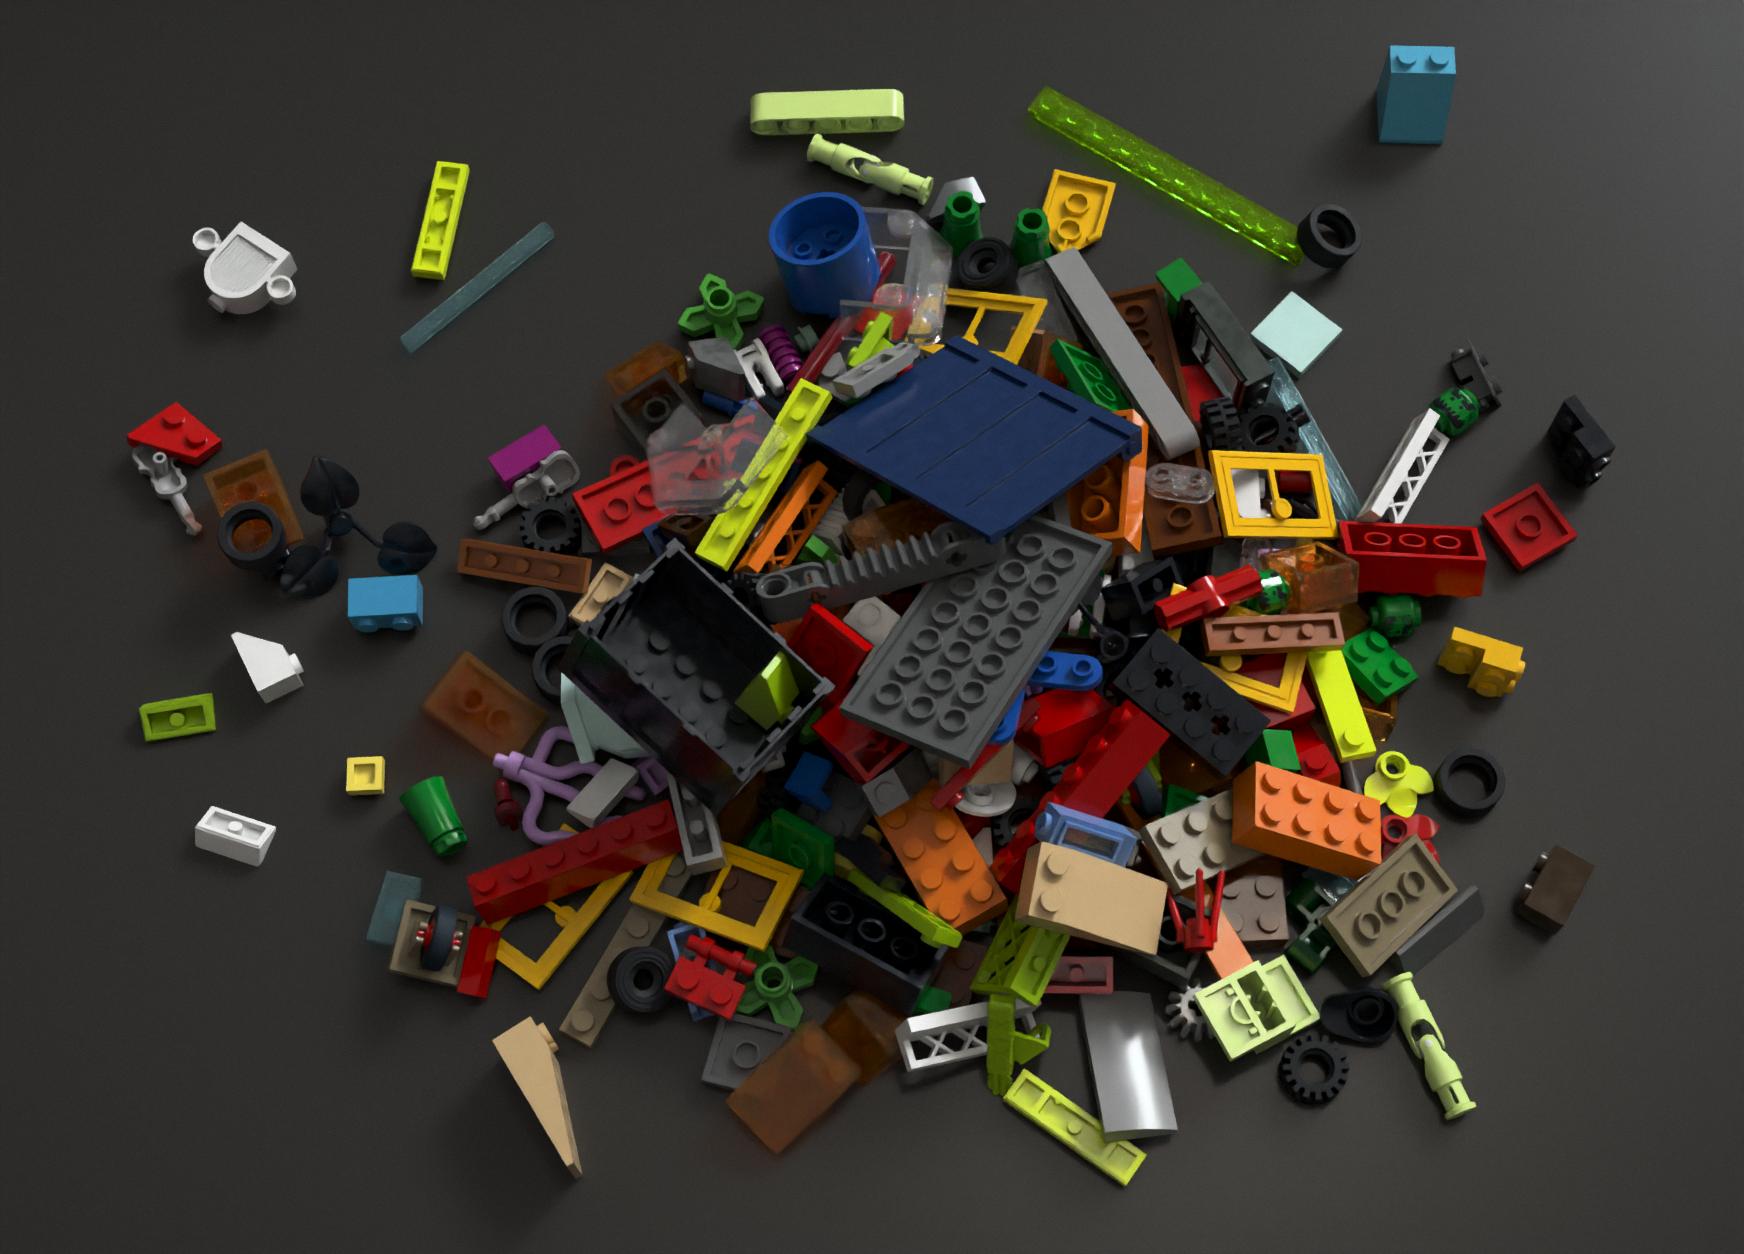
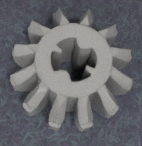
M1199 978L1193 979L1191 988L1187 984L1185 989L1178 986L1180 993L1171 991L1168 999L1173 1004L1167 1005L1165 1009L1166 1014L1175 1016L1169 1023L1170 1027L1176 1028L1181 1025L1183 1027L1180 1032L1181 1038H1185L1189 1031L1193 1032L1195 1042L1201 1041L1202 1031L1210 1039L1214 1038L1215 1035L1203 1014L1200 1017L1196 1016L1195 1010L1191 1009L1192 1005L1196 1004L1193 995L1204 989L1201 988ZM1208 982L1207 985H1206V987H1208V986H1210V985H1212V984H1214V983H1213V982Z

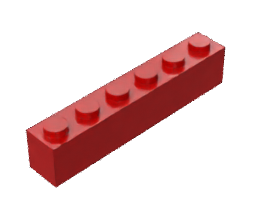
M1126 699L1121 706L1113 710L1109 721L1102 730L1088 741L1085 751L1076 762L1070 764L1065 769L1062 779L1054 789L1043 796L1039 807L1032 816L1021 823L1010 843L995 855L993 863L989 867L993 875L1001 884L1019 896L1027 849L1040 843L1034 836L1035 824L1038 816L1044 812L1047 803L1051 802L1102 819L1164 744L1170 734ZM1068 827L1064 839L1082 844L1089 833Z
M669 799L469 875L466 878L474 907L485 923L490 925L683 850L675 811Z

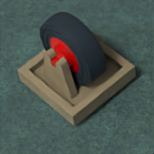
M406 899L403 903L387 972L457 988L471 928L475 923L476 916L456 912V909L447 906H432Z

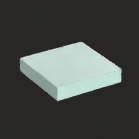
M1291 291L1250 333L1249 337L1256 346L1296 377L1300 378L1341 336L1342 329Z

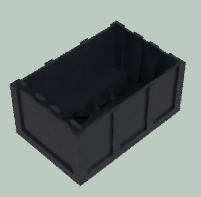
M673 538L665 546L657 560L591 622L586 620L577 629L557 669L717 816L808 722L834 689L835 685L825 676L821 678L786 645L787 641L778 632L773 633L732 595L733 591L723 582L720 584L684 551L685 547L676 538ZM781 651L787 658L799 694L791 703L795 707L794 711L781 724L776 721L766 730L734 702L756 675Z

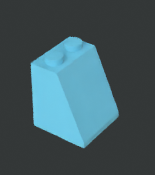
M1390 45L1376 89L1379 143H1443L1456 76L1454 47Z

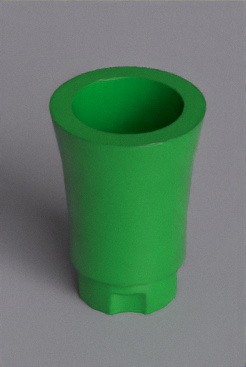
M959 191V193L949 196L944 208L943 225L939 233V244L944 252L958 258L966 246L977 239L983 238L978 202L974 200L973 194L967 191Z
M1025 208L1018 214L1014 223L1012 240L1009 244V248L1018 262V272L1024 274L1041 272L1045 269L1044 259L1052 256L1049 245L1050 227L1047 215L1039 208Z
M442 776L423 780L410 787L399 797L400 803L411 815L429 847H433L438 858L448 857L469 843Z

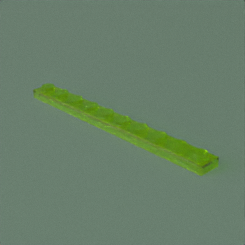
M1047 85L1029 106L1028 114L1293 265L1298 267L1306 255L1298 244L1297 226Z

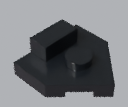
M860 833L856 841L841 835L834 845L842 855L879 887L894 893H900L906 885L904 871L896 867L897 862L893 859V856L871 837Z

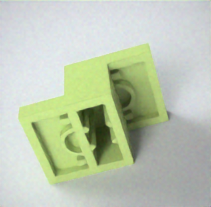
M1284 955L1263 966L1258 960L1193 995V999L1230 1062L1252 1050L1257 1055L1321 1020L1317 1009Z

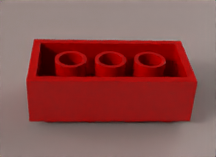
M1339 521V537L1337 538L1335 560L1342 590H1348L1353 593L1376 591L1389 595L1417 593L1426 597L1435 594L1452 595L1457 598L1481 597L1487 559L1477 527Z

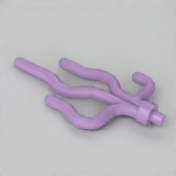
M556 726L547 730L542 736L532 758L512 751L509 757L497 753L493 761L494 767L504 770V778L522 783L530 790V801L523 814L522 827L528 839L538 845L547 846L576 835V833L564 830L545 832L538 829L536 820L543 806L544 792L572 802L580 791L558 781L583 773L595 776L603 767V765L595 761L581 764L580 760L559 767L545 763L555 741L565 740L574 743L569 727ZM634 785L625 797L641 801L646 797V791ZM617 815L605 817L599 825L605 824L607 822H610L623 816Z

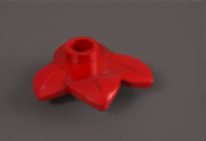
M1416 814L1406 819L1399 815L1384 817L1381 820V844L1384 846L1382 859L1407 836L1416 833L1439 864L1437 851L1429 840L1440 829L1439 824L1428 816ZM1391 828L1396 829L1400 837H1390L1388 830Z

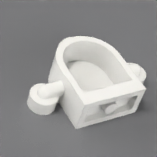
M240 222L223 242H221L218 233L212 228H202L194 234L193 244L197 252L202 256L209 257L204 267V278L212 293L208 298V302L217 311L223 313L226 310L234 314H248L263 308L271 299L276 304L284 305L290 303L295 298L296 289L290 278L298 269L291 253L251 227Z

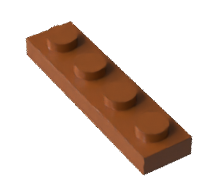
M461 539L457 572L584 594L588 593L592 559L472 539Z
M1338 612L1204 618L1199 624L1206 657L1341 651L1346 645Z

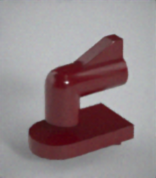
M498 779L493 784V791L498 804L494 808L495 817L500 827L510 825L512 831L519 829L517 822L523 819V809L518 801H513V793L507 781Z

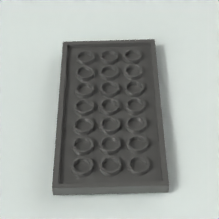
M1034 514L1005 535L1007 551L1001 559L927 581L840 705L841 716L967 769H971L1113 552L1112 542ZM955 553L952 554L954 561H957Z

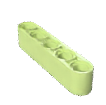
M895 89L758 93L750 99V129L758 135L897 131L904 126L903 94Z

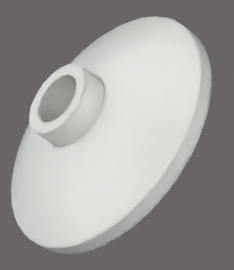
M1012 782L967 785L961 791L965 797L956 808L967 814L982 817L1003 814L1015 802V786Z

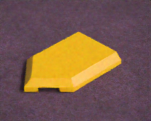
M1054 169L1042 211L1047 215L1050 227L1049 241L1057 253L1073 246L1080 250L1101 239L1116 183Z

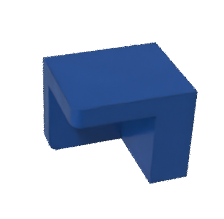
M804 751L784 789L800 803L827 814L833 800L821 789L834 765L824 758Z

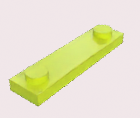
M441 161L436 163L411 269L413 277L445 280L470 172L468 164Z
M1342 651L1308 652L1305 663L1340 763L1374 756L1377 750Z
M1025 1068L1003 1097L1004 1102L1124 1187L1129 1183L1147 1154L1127 1140L1104 1143L1099 1120Z

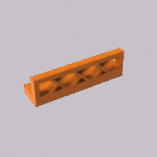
M819 460L802 469L733 572L735 574L737 572L759 573L765 563H768L769 573L789 567L838 493L822 479L828 468ZM817 488L825 496L820 504L810 505L809 497ZM803 511L804 528L792 531L791 524L799 512ZM782 537H785L788 551L785 556L775 557L774 549Z

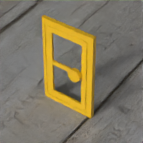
M931 286L903 341L918 345L920 349L933 354L943 348L945 345L923 342L941 305L978 309L965 336L962 337L978 345V341L973 334L986 310L1023 314L1005 352L990 351L1017 365L1048 301L1042 298Z
M1210 450L1208 452L1224 538L1336 539L1339 537L1323 456L1321 454ZM1230 469L1267 471L1273 501L1271 510L1276 518L1239 517ZM1274 471H1302L1310 473L1319 519L1288 518L1292 513V508L1286 499L1279 498Z
M1173 583L1169 596L1185 591L1187 587ZM1235 605L1230 607L1229 611L1221 617L1265 616L1266 614H1260L1254 610ZM1182 627L1168 633L1161 629L1176 643L1179 642ZM1308 652L1287 653L1279 688L1233 673L1242 665L1240 655L1221 656L1219 659L1221 668L1204 662L1201 663L1244 699L1292 714Z
M565 823L559 828V830L579 834ZM633 870L602 881L577 913L570 906L559 907L552 901L543 904L556 913L555 920L564 929L536 963L502 938H500L496 960L537 990H540L633 875ZM511 917L490 925L483 921L479 927L501 931Z
M722 841L728 867L722 868L710 893L704 894L699 900V906L658 891L677 853L647 865L629 899L630 902L765 952L804 874V870ZM732 866L777 882L755 927L718 914L722 906L718 893Z

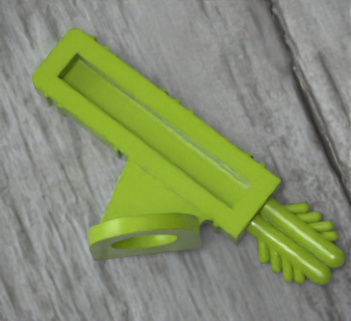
M991 994L987 1006L986 1067L989 1073L987 1075V1086L989 1089H992L994 1095L1000 1093L1001 1096H1005L1013 1084V1078L1010 1075L1013 1072L1014 1061H1018L1022 1065L1049 1047L1051 1027L1043 1022L1034 1026L1027 1034L1016 1032L1015 997ZM1042 1032L1039 1039L1035 1038L1036 1035Z

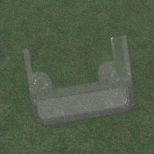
M862 207L874 248L909 250L904 284L888 283L882 285L875 293L874 302L840 300L842 340L863 341L862 334L870 320L875 322L880 312H883L893 317L892 340H903L922 346L935 344L940 340L943 331L953 264L952 245L913 211Z
M753 397L746 401L730 423L719 426L714 424L708 428L684 404H680L663 427L656 430L647 441L649 444L647 447V457L655 507L663 515L723 514L729 511L739 502L787 439L788 435Z

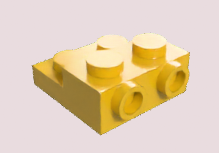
M1455 626L1440 652L1437 663L1452 673L1470 674L1467 687L1476 689L1477 693L1486 697H1501L1504 692L1511 694L1516 681H1520L1525 668V662L1520 660L1523 651L1522 647Z

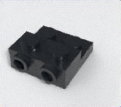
M1574 394L1563 401L1548 432L1552 442L1563 450L1557 461L1562 475L1566 479L1571 480L1577 488L1582 485L1587 488L1602 477L1600 472L1611 462L1609 457L1616 445Z

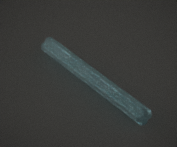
M541 222L400 337L402 345L409 352H414L554 238L552 228L546 222Z
M1275 357L1268 360L1267 362L1275 372L1271 383L1286 411L1301 404L1303 410L1307 413L1311 422L1298 428V433L1310 454H1321L1323 456L1328 486L1346 520L1356 521L1355 518L1362 508L1361 503L1281 359Z

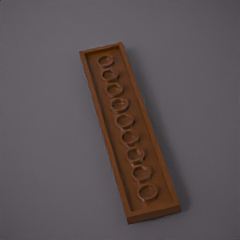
M1154 283L1107 294L1196 430L1161 284ZM1148 434L1143 513L1153 558L1221 545L1223 543L1201 448L1198 447L1167 461L1150 434Z

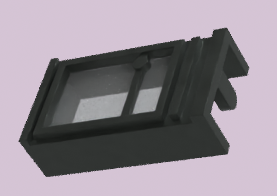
M1210 281L1181 294L1173 330L1177 335L1183 334L1182 340L1184 343L1188 342V349L1222 397L1231 398L1237 411V418L1242 413L1244 415L1249 414L1247 409L1251 406L1255 410L1258 408L1257 404H1265L1275 372Z

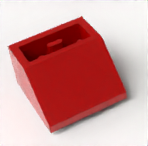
M846 694L813 723L810 728L854 781L868 783L910 744L841 716L839 707L848 694Z

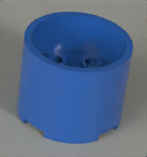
M814 193L791 202L774 218L769 229V243L788 299L797 311L804 315L808 313L828 314L829 319L837 318L857 311L873 298L872 292L879 279H881L882 273L864 211L858 202L840 193Z

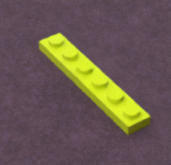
M800 378L694 552L698 558L726 572L728 571L807 441L806 433L814 429L833 398L830 391Z

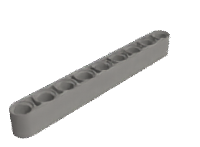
M1073 246L1044 259L1046 271L1053 285L1100 358L1104 361L1132 408L1149 426V434L1167 461L1200 447L1199 437L1193 424L1078 250Z

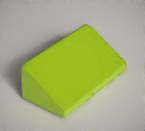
M212 693L147 703L139 708L146 742L216 730Z

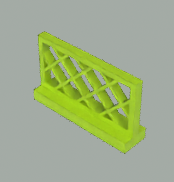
M1015 895L969 989L982 995L999 994L1014 996L1027 1005L1037 1006L1071 935L1032 925L1021 934L1020 931L1028 924L1014 921L1019 897ZM1012 938V943L1004 948L1006 943ZM1014 956L1015 959L1005 967V962ZM996 971V975L989 980L991 974Z

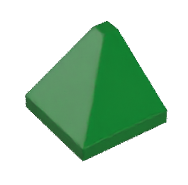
M765 817L745 838L740 847L772 858V821Z

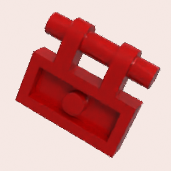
M691 934L685 947L697 952V955L693 962L681 956L679 957L664 987V991L731 1022L747 990L745 985L735 981L737 975L741 972L752 977L757 964L745 959L746 955L735 950L732 953L717 946L716 941L708 937L701 939ZM709 959L727 966L723 975L705 968Z

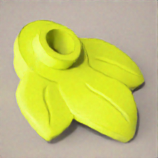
M1388 751L1379 756L1375 763V772L1366 779L1364 784V796L1380 800V805L1386 803L1392 813L1405 819L1412 816L1416 809L1417 794H1428L1434 791L1433 782L1428 772L1422 767L1411 765L1403 754L1395 751ZM1386 766H1395L1398 770V773L1390 774L1387 771Z

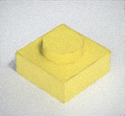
M382 756L347 758L346 792L349 796L384 794L385 760Z

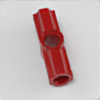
M1250 565L1217 578L1213 575L1202 577L1191 583L1185 591L1155 602L1153 606L1155 619L1159 627L1168 633L1200 619L1202 621L1204 618L1221 617L1229 611L1230 607L1261 595L1263 592L1261 578L1257 570Z

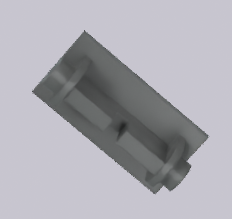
M1467 340L1466 342L1470 349L1466 351L1458 349L1452 352L1451 365L1454 367L1461 382L1473 377L1474 380L1463 385V388L1469 390L1476 397L1479 403L1478 411L1487 409L1490 406L1489 402L1494 399L1497 405L1501 406L1497 395L1502 393V389L1495 375L1487 376L1483 367L1489 365L1481 347L1474 350L1470 340Z

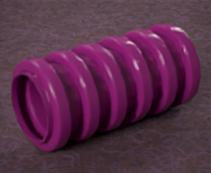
M780 324L771 325L763 329L758 338L766 348L770 361L783 385L788 386L802 366V362L798 358L796 350H793L794 346L789 341L790 338L785 333L784 326Z

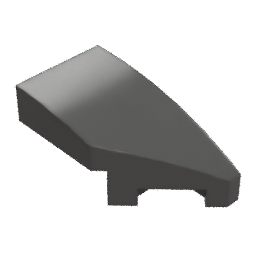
M974 177L958 179L944 184L925 220L927 225L943 222L944 208L949 196L955 195L959 191L972 193L974 200L978 202V206L982 210L986 200Z

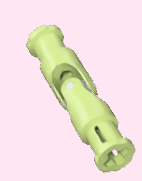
M815 134L807 151V161H819L831 166L833 171L866 183H874L876 186L895 195L902 193L917 199L921 205L927 202L933 187L934 178L920 177L910 173L908 168L889 162L884 163L876 156L843 143L837 145L826 141L820 134ZM854 158L865 159L863 165L859 168V172L854 166Z
M1403 973L1389 979L1381 986L1384 991L1389 992L1390 996L1399 1005L1398 1022L1414 1054L1419 1059L1423 1057L1425 1060V1077L1431 1090L1438 1093L1446 1110L1445 1119L1448 1121L1474 1110L1477 1106L1475 1102L1469 1100L1461 1083L1463 1077L1456 1063L1441 1049H1445L1444 1039L1425 1000H1420L1412 984V973ZM1417 1024H1426L1433 1029L1435 1034L1424 1035L1415 1043L1411 1030ZM1449 1090L1452 1091V1093H1453V1095H1454V1097H1455V1099H1456V1101H1457L1458 1104L1455 1103V1101H1454V1099H1453V1097H1452V1095H1451V1093H1450Z

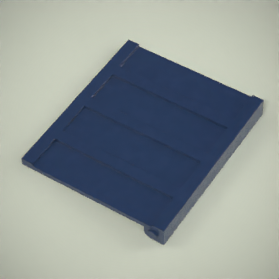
M958 335L946 341L943 348L822 427L818 425L806 433L807 443L820 445L984 537L985 542L989 545L998 541L1117 455L1118 458L1129 461L1142 452V427Z

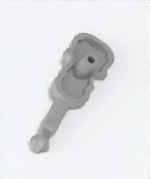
M139 444L132 452L133 462L138 467L139 473L147 474L151 477V486L155 488L156 495L159 498L172 502L181 521L187 526L186 533L194 536L199 535L202 525L195 521L194 514L183 496L188 487L187 480L181 473V469L174 466L178 458L166 457L162 452L156 453L155 448Z
M554 451L545 460L540 461V467L537 471L527 474L524 478L516 481L513 484L511 494L495 505L490 506L483 516H476L473 522L474 527L477 530L485 529L493 521L500 520L502 515L518 504L529 509L528 506L531 503H534L536 506L539 504L538 500L544 498L545 501L547 495L554 496L557 492L562 494L564 489L571 487L579 480L580 471L578 465L566 451Z

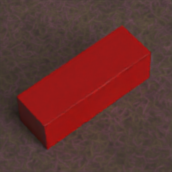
M472 925L457 987L458 993L487 998L502 932Z

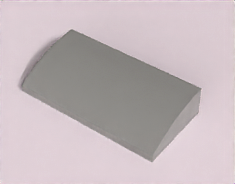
M1114 991V994H1079L1078 1006L1103 1142L1108 1143L1177 1133L1178 1128L1150 993Z

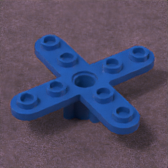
M1047 651L987 744L1001 746L1009 743L1014 738L1023 700L1027 699L1031 693H1041L1042 687L1075 691H1089L1096 688L1103 678L1100 662L1088 655Z

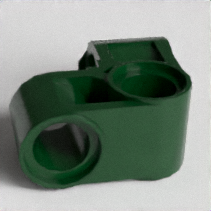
M1304 878L1285 898L1286 915L1304 929L1298 938L1286 950L1284 949V952L1312 976L1338 946L1319 920L1336 902L1327 896L1319 885L1308 878Z

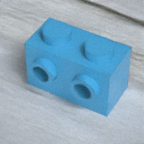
M405 575L348 579V618L353 628L369 633L378 631L379 628H393L404 631L412 629L413 626H423V587L418 576Z

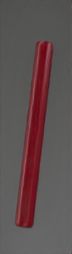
M883 251L877 257L882 277L873 290L872 296L875 295L896 264L895 256L891 253L888 254ZM868 303L857 311L837 317L832 321L786 387L789 396L800 378L814 383Z

